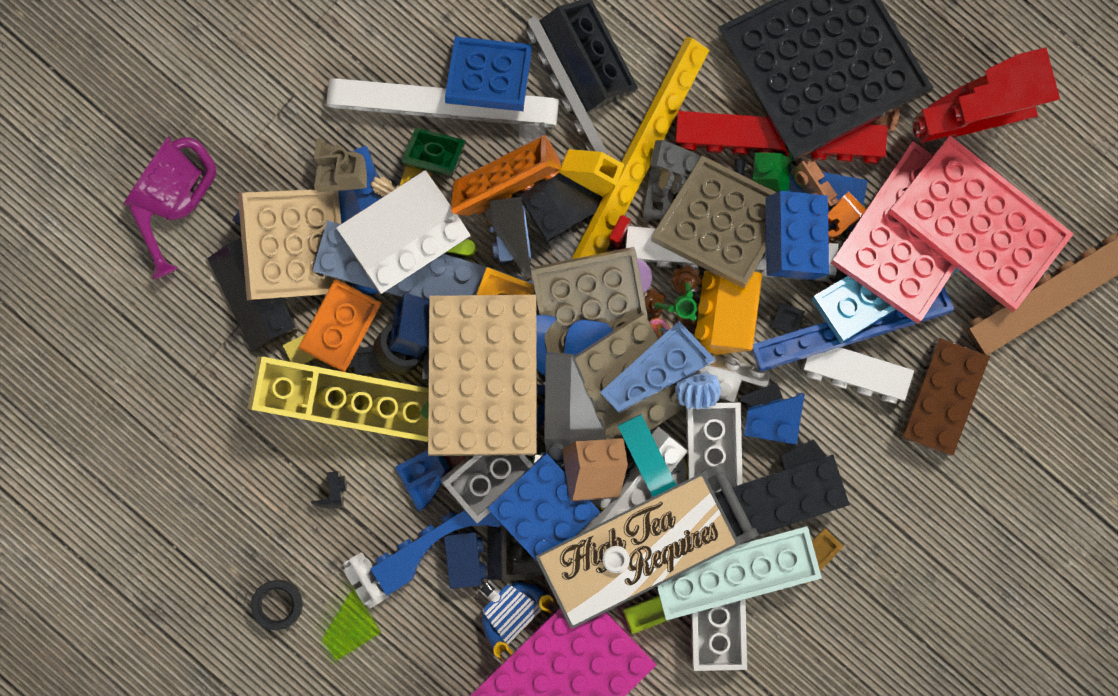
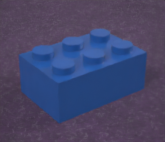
M779 191L766 197L767 276L815 280L828 275V196Z

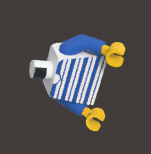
M489 580L479 592L490 601L482 610L484 614L481 620L485 636L494 649V655L500 661H504L501 658L502 651L507 650L512 655L513 651L507 644L541 610L551 614L552 611L548 609V604L551 601L558 604L557 600L533 584L519 581L513 584L508 582L500 590Z

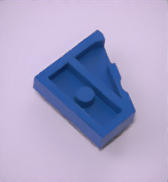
M798 393L795 397L784 400L777 399L766 405L759 404L749 407L744 436L797 444L805 393Z

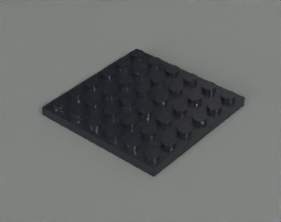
M771 0L718 27L720 36L793 162L933 90L932 84L881 0Z

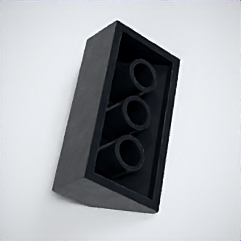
M579 0L560 5L539 20L586 112L602 108L638 89L593 0Z
M242 237L226 244L207 258L252 352L300 330L285 298L247 300Z

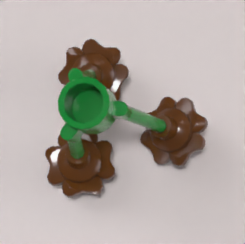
M687 264L683 268L675 269V276H672L670 279L675 286V292L679 293L682 291L683 295H685L678 297L673 305H667L662 302L665 299L664 295L659 294L654 288H651L649 292L645 291L643 294L648 320H651L652 317L659 318L662 310L675 312L679 316L678 321L690 333L695 334L699 305L696 306L695 301L692 299V292L699 291V284L702 283V278L699 276L698 268L691 269V266Z

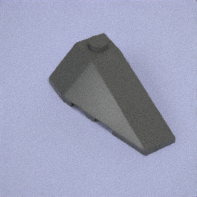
M547 352L546 453L553 461L564 462L562 448L576 441L606 440L605 426L602 419H599L595 412L593 398H589L584 387L585 380L574 355Z

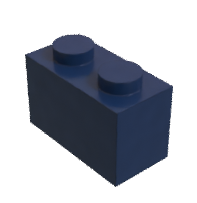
M408 293L402 295L395 304L389 350L419 358L425 350H429L430 300Z
M477 532L445 535L450 589L482 585V579H487L485 563H480L479 553L484 552L483 538L477 537Z

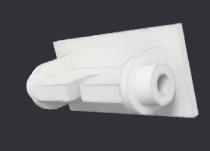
M362 552L342 564L345 568L343 572L352 585L359 581L361 582L362 586L355 591L364 606L367 605L370 609L389 597L388 595L386 596L370 569L372 568L371 562Z

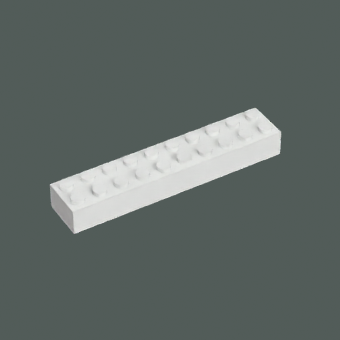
M716 403L715 406H709L708 409L699 408L698 410L696 408H686L687 480L723 462L726 468L724 472L731 486L742 484L741 403ZM715 476L707 479L714 493L721 491ZM745 599L691 614L693 671L747 670Z

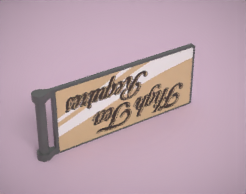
M723 462L536 556V560L570 628H575L759 535L756 528H752L724 472L726 468ZM712 476H715L743 534L737 537L707 480ZM620 546L628 552L630 562L623 572L612 573L605 568L603 555L608 548Z

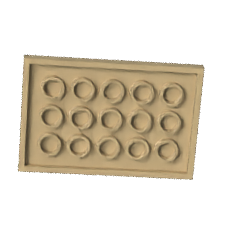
M536 295L430 296L429 456L537 455Z

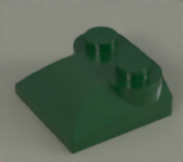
M415 127L402 157V163L413 168L444 176H452L460 165L466 140Z

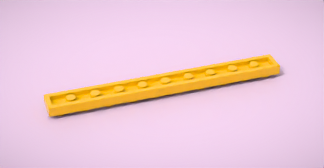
M691 37L685 38L621 162L624 164L617 185L603 197L572 259L606 252L610 244L609 236L619 217L625 215L650 167L655 140H664L710 51Z

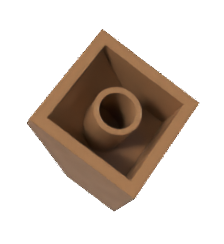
M623 438L576 441L562 448L570 501L620 497L628 466Z

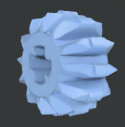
M698 370L677 382L675 394H677L679 404L686 406L687 409H708L709 406H715L719 400L721 386H719L716 375H710L708 371L703 373Z

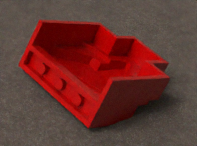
M1047 47L1014 55L985 70L986 75L957 88L930 104L928 108L923 109L914 118L915 122H912L915 137H919L921 143L944 137L947 139L949 136L956 138L1038 117L1036 106L1060 100Z

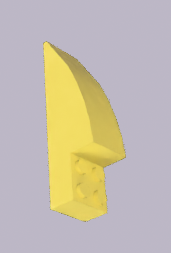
M257 357L247 409L428 442V419L419 414V412L429 399V388L267 357Z

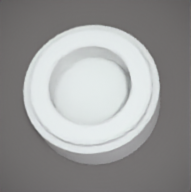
M620 546L608 548L603 555V564L612 573L623 572L630 562L628 552Z

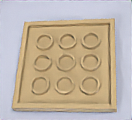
M315 189L238 193L247 300L326 295L335 278L312 271L327 220L341 224L339 192H317Z

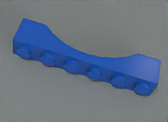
M466 510L458 515L453 511L441 518L443 524L434 529L433 525H430L420 531L419 535L421 537L416 541L412 542L409 538L396 546L399 551L390 556L386 552L374 561L377 565L370 569L387 596L414 579L417 567L426 552L446 534L468 526L489 525L499 527L502 523L491 512L476 523Z

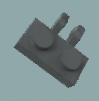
M655 140L650 166L661 170L660 181L658 182L659 188L663 191L670 189L671 193L678 195L686 179H688L700 160L701 155L664 140Z

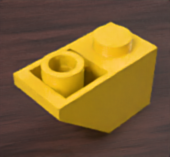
M568 149L562 161L561 170L558 172L604 197L617 185L624 164L603 152Z

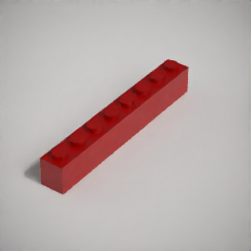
M678 111L675 145L689 151H696V147L706 148V152L722 153V149L732 150V153L737 155H747L748 151H756L758 153H784L785 156L791 158L768 117ZM867 124L808 155H811L810 159L826 160L827 156L837 157L836 161L852 162V158L863 159V163L878 164V160H883L886 157L888 125Z

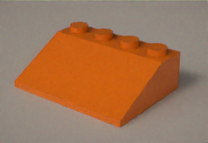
M546 134L455 180L451 202L452 213L463 216H470L474 213L481 214L495 202H505L512 197L513 193L519 190H529L535 185V182L543 178L547 180L557 175L558 171L561 170V160Z

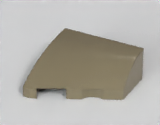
M318 138L313 158L318 164L314 188L317 192L366 188L367 171L362 154L354 151L348 152L342 146L336 145L335 147L326 143L324 139Z

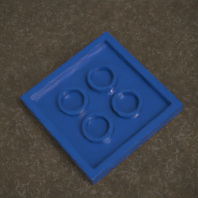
M455 36L445 103L524 112L532 44Z
M547 453L543 454L487 506L491 513L535 560L537 555L573 538L600 513L590 500L570 501L566 474Z

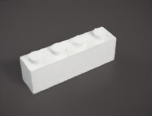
M836 348L804 359L801 371L807 372L806 377L821 381L822 377L832 380L831 385L844 389L847 388V385L856 387V392L870 397L872 393L882 395V401L896 405L897 401H905L914 370L844 348Z

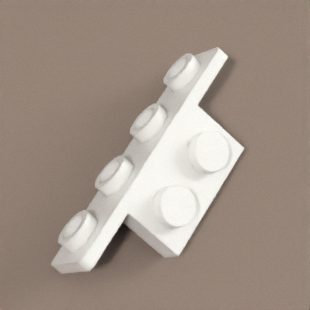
M713 353L710 354L715 358V362L699 370L703 373L708 371L710 375H716L719 386H721L719 398L731 402L735 401L742 380L767 387L770 372L767 370L759 372L757 365L750 366L740 363L735 358H723Z

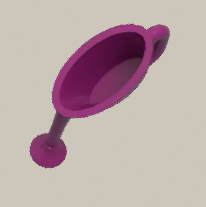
M168 136L123 203L124 206H129L153 259L154 271L151 280L165 277L178 269V266L169 264L161 254L150 225L152 215L164 217L168 221L185 218L195 210L216 176L214 160L205 147L198 140L191 137H181L172 142V138ZM182 148L193 149L206 168L204 177L191 197L190 190L202 171L198 170L180 150Z

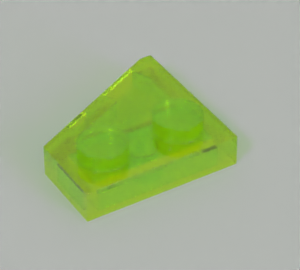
M355 589L349 593L322 638L336 661L381 633L380 628L366 606L363 605Z

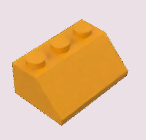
M704 271L695 338L708 352L721 355L751 351L753 349L762 273L754 272L744 289L710 271Z

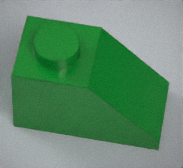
M755 153L753 181L775 192L789 191L792 159L780 153Z

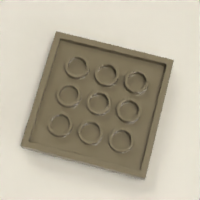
M702 155L651 236V241L745 289L766 254L765 198L776 192Z
M635 247L530 268L535 295L537 296L539 315H550L556 318V321L545 334L544 341L547 352L564 353L568 329L578 320L604 322L612 330H615L640 313L645 314L648 319Z
M643 313L638 314L574 356L585 380L584 387L589 398L592 397L595 403V412L604 423L606 439H621L623 436L617 425L639 414H642L649 430H652L686 408V406L679 404L677 394H675L677 382L620 413L600 393L659 340Z

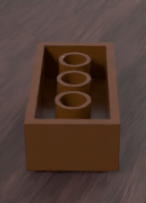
M942 338L936 339L899 438L946 456H953L990 356Z

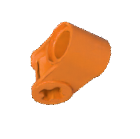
M850 192L846 193L828 213V224L834 223L836 225L834 230L828 231L829 241L837 239L866 211V208Z

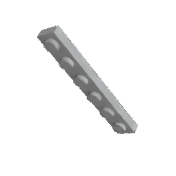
M537 16L527 20L528 29L525 32L532 44L537 43L540 49L537 55L542 65L549 66L552 72L549 78L554 88L561 89L564 95L561 101L566 111L573 112L576 118L573 121L575 129L579 135H585L588 141L585 144L586 150L603 152L608 155Z

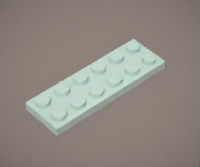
M808 526L742 543L658 585L657 589L665 619L670 620L818 580L822 577Z

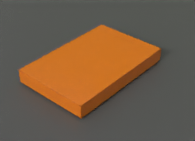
M335 278L298 349L341 372H346L382 303Z

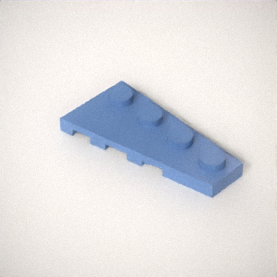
M678 321L600 393L620 413L715 362V358Z

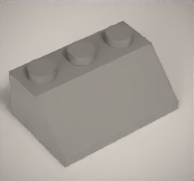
M469 455L440 480L474 521L478 523L491 512L487 506L533 464L525 455Z

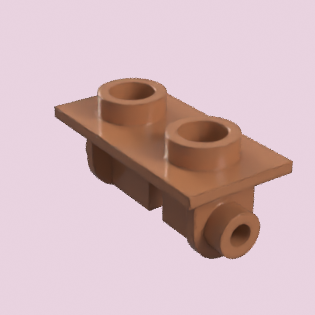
M809 158L791 170L796 183L801 186L805 193L827 195L828 208L838 202L836 198L838 195L830 183L826 181L820 185L818 182L825 176L816 164V161L812 162Z

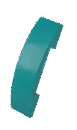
M642 414L617 425L652 497L676 486L677 484Z

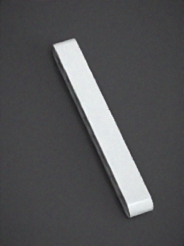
M329 79L326 106L338 109L556 127L559 100L526 95L524 112L446 104V88Z

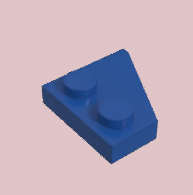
M428 450L395 467L418 512L429 505L442 483L440 479L450 469L444 456H429Z

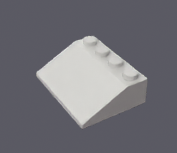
M426 170L336 227L379 294H382L471 236L458 215L452 213L451 205Z

